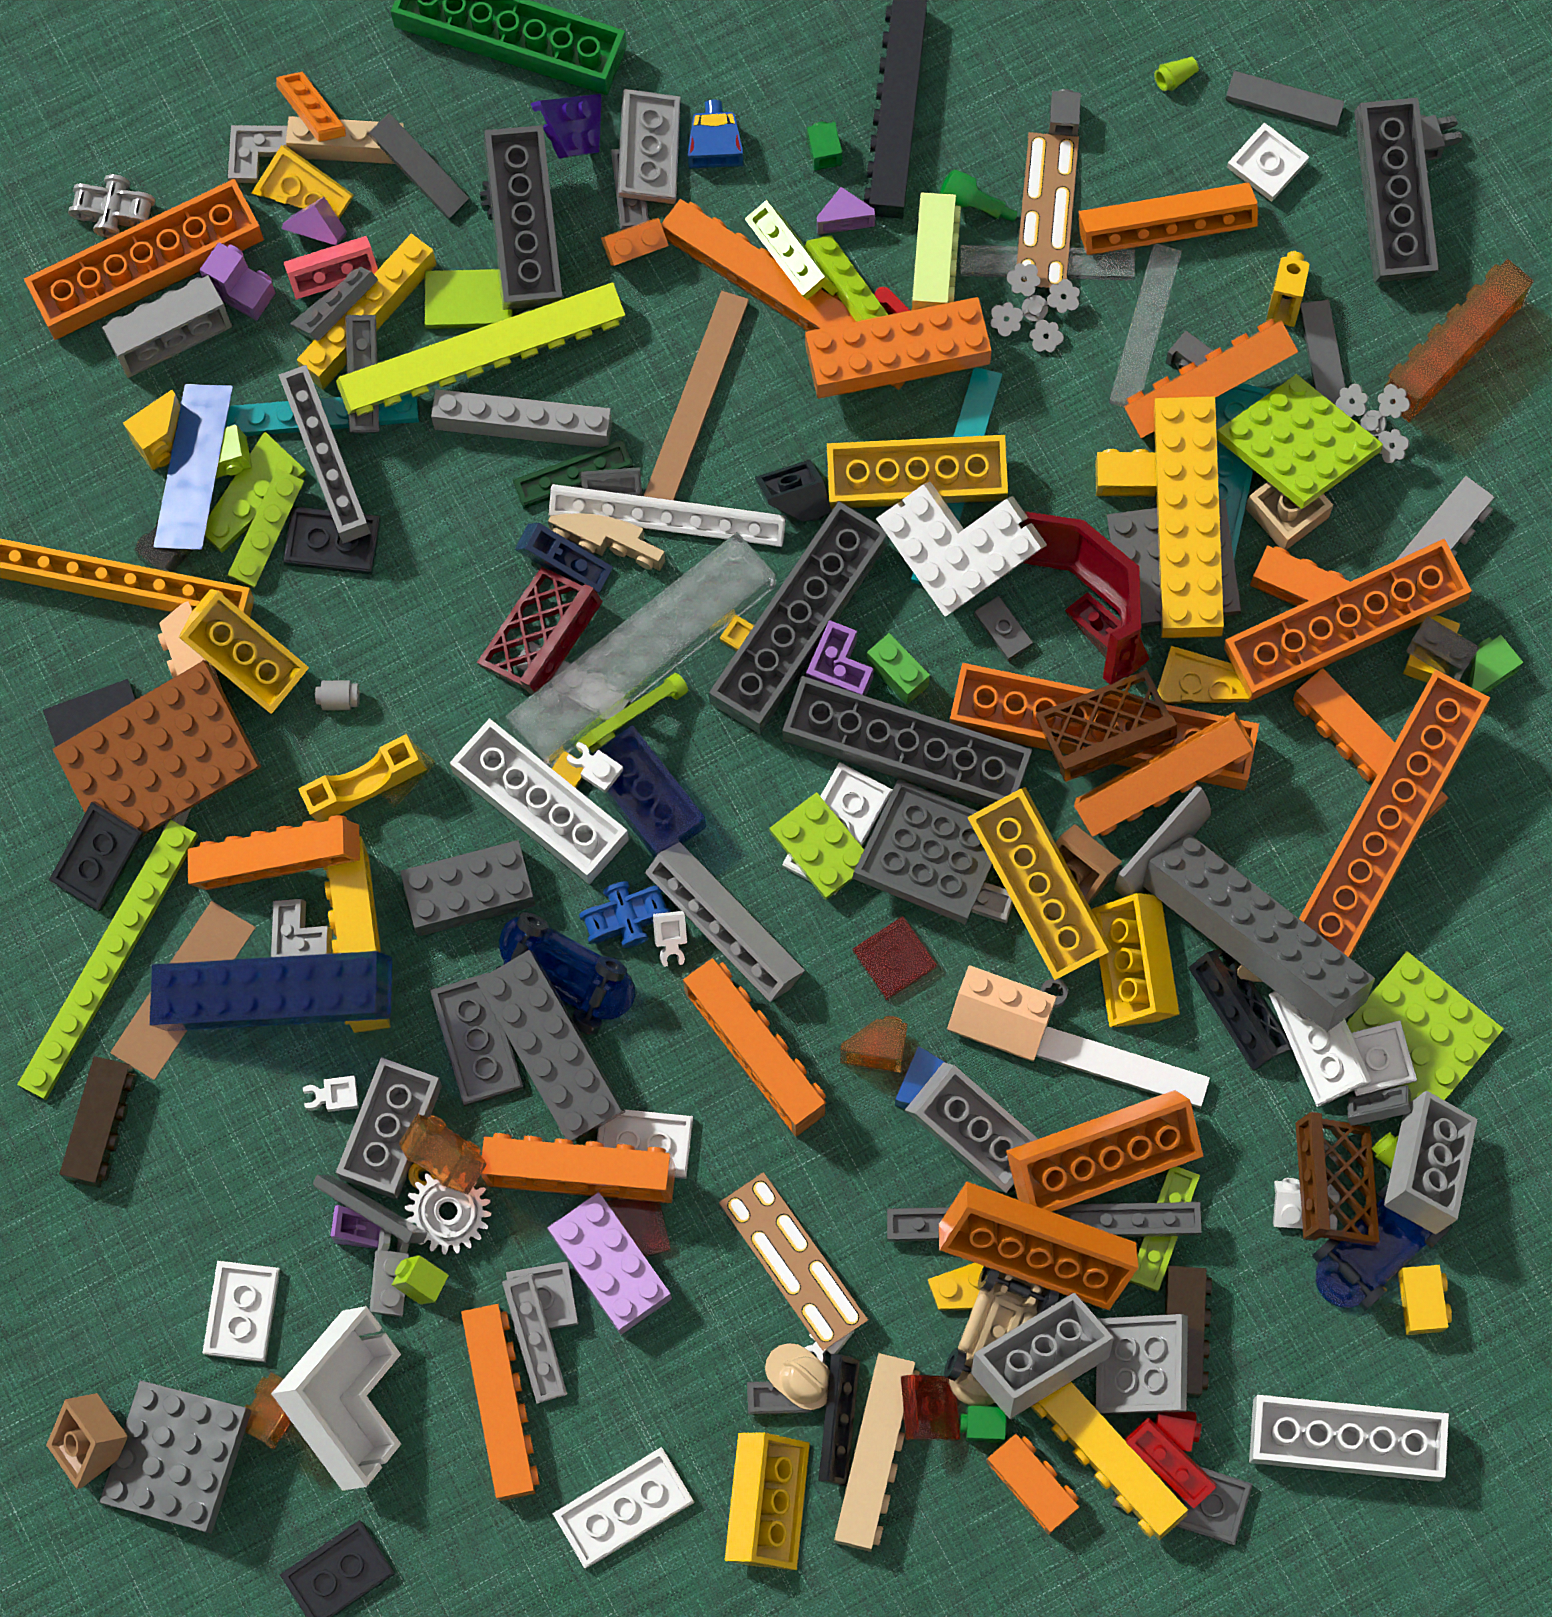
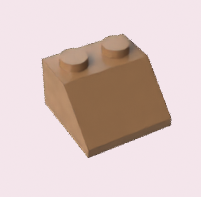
M1074 824L1058 838L1056 845L1089 905L1108 883L1122 861Z
M95 1393L65 1399L46 1446L76 1489L83 1488L119 1459L128 1436L109 1408L104 1404L99 1395Z

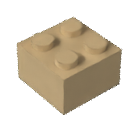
M1269 482L1252 493L1246 505L1247 511L1273 541L1285 550L1327 520L1333 508V504L1322 494L1312 503L1301 509Z

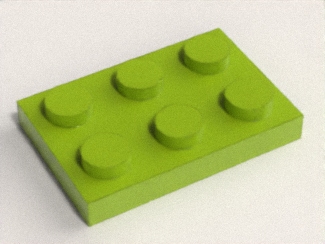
M817 792L769 828V832L825 900L853 880L854 870L864 849Z

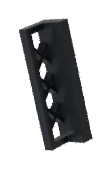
M1217 948L1204 954L1188 968L1252 1071H1255L1273 1058L1289 1052L1292 1047L1252 981L1240 979L1237 975V969L1241 966V963L1222 948ZM1220 956L1224 957L1227 964L1229 965V968L1224 966L1221 959L1219 958ZM1237 983L1243 987L1245 994L1239 990ZM1253 1009L1258 1011L1262 1020L1256 1017ZM1269 1035L1275 1038L1280 1047H1275Z

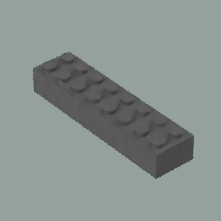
M838 501L710 690L709 701L711 705L761 734L815 654L828 621H837L887 547L889 537L881 526Z
M804 676L801 677L783 728L784 742L985 807L1021 789L1032 753L1031 749Z
M1187 834L1149 861L1142 884L1143 887L1326 1032L1330 1031L1367 1002L1375 980L1371 974L1191 834Z

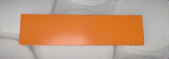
M303 72L276 77L277 88L318 142L346 136V127Z

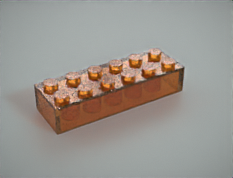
M1506 259L1501 266L1495 264L1486 274L1485 278L1487 280L1481 286L1479 284L1474 285L1467 293V300L1461 306L1457 303L1447 314L1448 320L1443 325L1436 324L1427 335L1429 339L1422 346L1418 343L1408 354L1410 359L1404 365L1397 364L1388 375L1390 380L1384 388L1388 384H1394L1398 389L1403 388L1407 392L1406 398L1410 401V408L1401 414V417L1410 423L1525 304L1534 280L1509 259Z

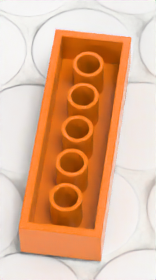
M979 297L805 332V347L817 399L989 365L992 350Z
M711 958L683 979L685 994L794 1136L797 1137L825 1116L826 1102L824 1099L826 1095L817 1083L813 1085L809 1083L806 1077L807 1071L797 1058L792 1061L787 1052L789 1048L780 1035L773 1036L768 1028L770 1023L760 1010L756 1013L754 1012L749 1003L751 999L741 986L736 988L731 980L733 976L725 964L721 962L718 965Z
M1176 1090L1006 1150L1018 1200L1050 1212L1204 1157L1191 1101Z
M494 1133L493 1137H484L479 1174L488 1187L594 1196L599 1192L602 1197L672 1203L676 1165L671 1154L666 1153L664 1148L648 1147L647 1151L635 1150L634 1146L627 1144H618L616 1148L604 1147L603 1143L588 1141L585 1145H574L573 1141L568 1139H555V1142L551 1143L542 1142L543 1139L536 1136H524V1140L512 1139L511 1135L504 1133Z
M967 1181L939 1223V1250L1067 1296L1075 1293L1081 1301L1110 1310L1138 1269L1136 1242Z

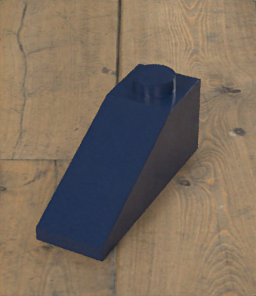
M541 523L528 524L514 549L539 565L580 585L587 584L593 587L597 593H600L613 568Z

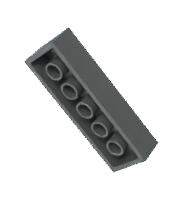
M1417 97L1360 103L1354 114L1374 283L1432 277L1438 271V261L1419 99Z
M543 125L485 130L484 147L503 310L541 307L562 300V290Z
M526 951L476 981L566 1139L572 1140L574 1143L626 1112L533 951Z

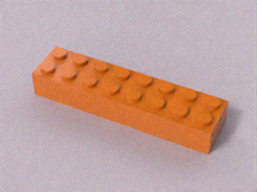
M233 179L24 278V281L54 340H57L199 272L218 242L227 247L233 245L243 251L264 241L256 218L237 182Z
M1444 538L1225 639L1224 649L1251 701L1468 601L1472 590Z

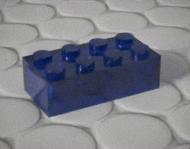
M633 725L598 749L623 766L622 773L606 792V797L654 858L660 852L678 842L683 845L706 828L704 815Z

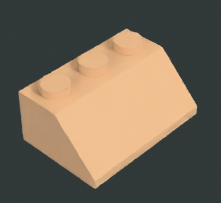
M189 601L182 603L159 623L163 633L157 635L163 651L169 650L172 659L168 660L167 664L173 678L201 661H206L178 638L193 611ZM209 663L216 679L219 682L215 668Z
M969 965L959 990L947 1031L1034 1062L1054 1009L1056 996Z

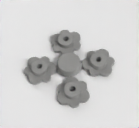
M1018 263L1015 266V270L1007 274V281L1012 285L1014 293L1018 294L1021 292L1024 296L1029 297L1024 300L1022 310L1014 308L1010 302L1005 303L1003 306H994L991 311L993 317L991 326L995 329L998 328V333L1001 336H1009L1012 331L1016 332L1020 329L1021 325L1019 322L1023 319L1024 314L1027 319L1037 321L1035 329L1030 332V338L1033 340V349L1038 352L1044 350L1053 352L1055 345L1062 343L1063 334L1058 331L1057 323L1051 322L1049 324L1046 320H1043L1048 312V305L1052 308L1057 307L1059 313H1065L1067 309L1075 310L1079 305L1077 297L1080 291L1077 287L1072 286L1070 280L1063 279L1058 285L1053 284L1050 286L1051 294L1047 297L1046 302L1043 297L1032 295L1035 291V286H1038L1041 282L1040 278L1036 276L1038 273L1037 267L1034 264L1024 266L1022 263ZM1025 277L1027 281L1022 282L1021 279ZM1061 295H1066V299H1061ZM1005 317L1009 318L1008 322L1004 321ZM1044 334H1047V335L1049 336V338H1048V339H1044V338H1043V335H1044Z
M1352 384L1349 388H1342L1340 390L1341 397L1337 399L1336 406L1349 417L1354 415L1362 416L1361 426L1374 437L1379 435L1378 440L1383 443L1379 454H1382V458L1386 463H1393L1396 459H1403L1406 455L1404 450L1409 447V439L1406 436H1401V432L1398 429H1394L1391 432L1385 431L1387 426L1385 416L1391 415L1393 418H1399L1402 412L1410 408V401L1406 398L1407 391L1404 388L1398 389L1394 384H1388L1384 388V393L1378 395V402L1381 403L1379 411L1370 410L1366 412L1365 403L1368 401V395L1363 393L1362 387L1359 384Z

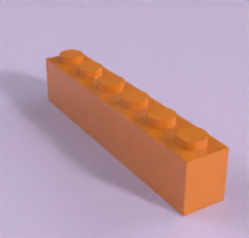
M1250 182L1079 211L1080 236L1087 255L1258 226V203Z
M1272 318L1257 326L1258 333L1248 337L1247 333H1244L1231 341L1233 346L1222 352L1219 347L1206 354L1205 358L1207 361L1196 366L1192 362L1178 370L1181 374L1180 376L1172 380L1166 376L1153 383L1154 390L1144 395L1141 390L1126 398L1129 404L1123 407L1139 437L1143 438L1155 431V398L1212 396L1216 398L1298 353L1283 322L1278 321L1275 323Z
M1322 668L1296 690L1293 698L1295 701L1294 705L1303 716H1309L1316 723L1315 727L1323 737H1329L1337 745L1336 749L1344 759L1348 760L1350 758L1357 766V771L1364 780L1374 782L1395 742ZM1442 791L1425 822L1436 814L1448 800V797Z
M1234 712L1077 797L1074 807L1092 837L1099 833L1101 836L1107 835L1117 828V823L1125 819L1128 822L1135 820L1144 813L1143 809L1151 805L1158 807L1166 803L1170 799L1169 795L1178 790L1184 793L1196 786V781L1202 777L1212 778L1224 770L1223 766L1232 761L1234 764L1244 761L1250 756L1249 752L1253 750V742Z
M337 815L329 817L328 821L325 822L305 821L302 823V826L295 828L292 826H280L276 828L275 832L270 833L255 831L249 837L230 836L226 837L224 842H201L199 847L188 849V884L203 890H209L359 861V825L347 820L345 816Z
M499 1304L461 1311L496 1499L503 1501L536 1494L535 1485L540 1484L537 1466L530 1465L528 1455L534 1453L531 1435H525L523 1423L528 1422L525 1404H519L517 1392L522 1391L519 1372L513 1373L511 1361L516 1360L513 1341L507 1343L505 1330H510L507 1311L501 1312Z

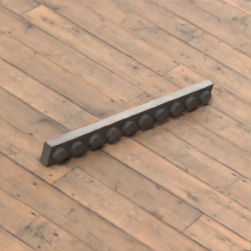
M1200 1202L1069 1205L1052 1211L1053 1213L1120 1237L1201 1235ZM950 1207L887 1209L888 1242L939 1241V1223Z

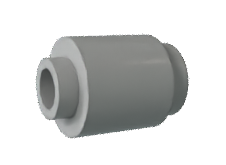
M322 680L321 686H317L315 689L316 704H321L322 710H352V707H359V684L352 683L351 680Z

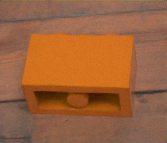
M654 218L601 237L610 265H617L669 246L659 218Z

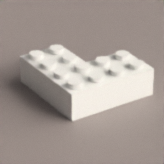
M931 482L923 484L902 499V502L895 504L876 518L945 617L1047 545L1032 523L1023 528L1020 527L1019 523L1025 521L1028 517L1013 496L1005 499L963 529Z
M367 1306L342 1311L272 1392V1396L342 1491L367 1487L382 1469L380 1464L386 1463L401 1445L367 1397L401 1353L386 1333L359 1337L360 1335L379 1332L382 1329Z

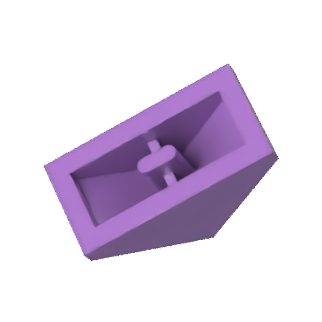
M840 187L817 216V234L875 226L874 209L842 187Z
M325 197L293 214L282 225L284 230L333 245H337L343 240L347 232Z
M338 1205L334 1209L330 1237L335 1244L378 1249L381 1227L352 1209Z

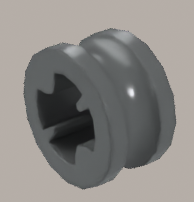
M1059 979L1045 981L1040 991H1050L1052 986L1058 987L1057 992L1061 991L1062 996H1057L1054 1008L1061 1007L1068 995L1065 983Z

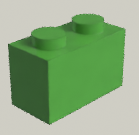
M890 633L867 652V664L873 668L877 675L906 705L929 687L930 674Z

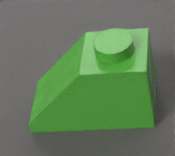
M1499 635L1494 640L1488 637L1476 647L1478 651L1472 660L1469 687L1485 695L1519 671L1523 661L1502 635Z

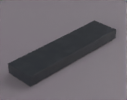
M840 1354L831 1355L818 1481L836 1486H847L860 1360Z

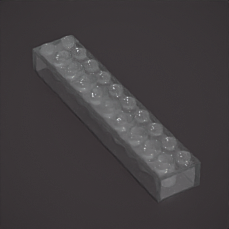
M736 532L506 715L508 726L530 752L551 767L565 751L569 753L574 749V744L583 736L605 722L607 718L628 701L629 704L724 629L734 616H740L775 588L776 574L742 536Z

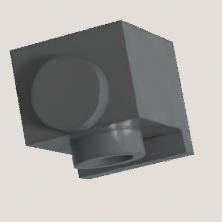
M1185 331L1168 351L1165 363L1171 366L1174 362L1178 369L1192 362L1198 366L1207 361L1205 355L1213 350Z

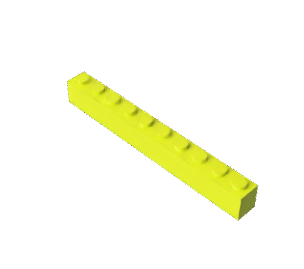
M612 282L340 376L336 383L348 415L356 412L357 416H362L373 412V406L384 403L385 407L401 402V396L411 393L412 397H417L429 392L428 387L439 384L440 388L454 384L457 382L456 377L464 374L467 375V378L475 377L484 373L483 368L494 365L495 369L510 364V359L521 355L522 359L537 355V349L548 346L549 350L561 347L566 344L565 339L574 336L576 340L587 338L593 335L591 330L600 327L603 328V331L613 329L620 325L619 321L625 316V313Z

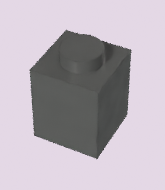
M1070 89L1052 91L1049 134L1078 135L1081 92H1074Z

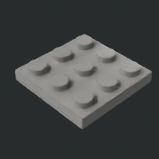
M1174 1314L1098 1319L1114 1339L1110 1357L1097 1365L1096 1410L1101 1415L1186 1411L1188 1316Z

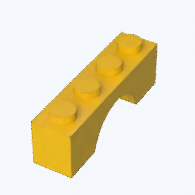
M405 734L381 746L376 756L365 765L341 775H324L298 790L310 815L316 821L325 822L329 817L337 816L427 769L416 745Z

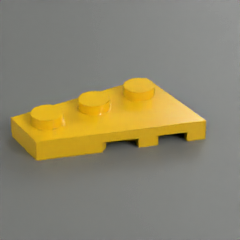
M285 145L280 146L252 191V194L268 197L275 201L303 209L325 197L338 219H340L354 197V194Z
M1171 646L1157 690L1164 704L1249 702V697L1232 663Z
M972 1263L928 1279L938 1310H972L980 1291L977 1285L984 1266Z

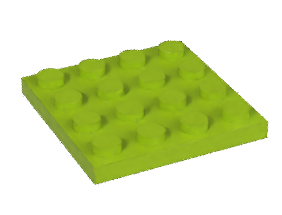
M1297 374L1219 428L1216 433L1218 441L1301 509L1380 453L1383 447V443Z
M1408 951L1370 994L1367 1002L1347 1022L1351 1033L1396 1021L1401 1022L1417 1081L1400 1086H1409L1411 1101L1426 1090L1445 1101L1504 1029Z

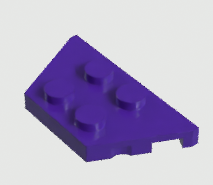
M601 94L540 100L531 103L534 112L541 111L547 123L543 126V130L551 140L553 149L559 159L591 155L599 152Z

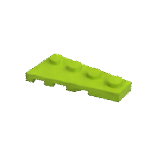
M266 432L263 433L250 453L252 468L245 469L234 477L208 516L204 537L221 553L250 527L277 468L299 479H302L307 474L306 470Z

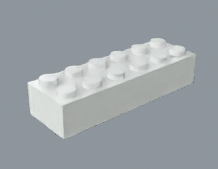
M490 718L450 762L453 774L589 885L629 840L628 832L623 826Z
M1257 1395L1253 1399L1249 1463L1440 1482L1445 1478L1449 1414Z

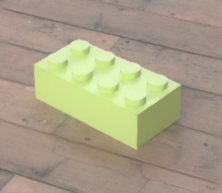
M921 192L912 310L954 302L961 206H955L956 195Z

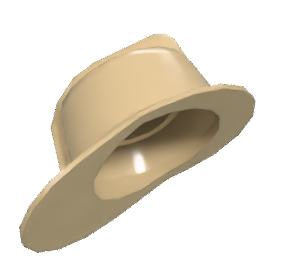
M788 1343L780 1345L771 1351L766 1360L765 1367L767 1378L771 1384L793 1404L802 1409L814 1410L823 1407L827 1402L830 1373L828 1367L809 1350L798 1344Z

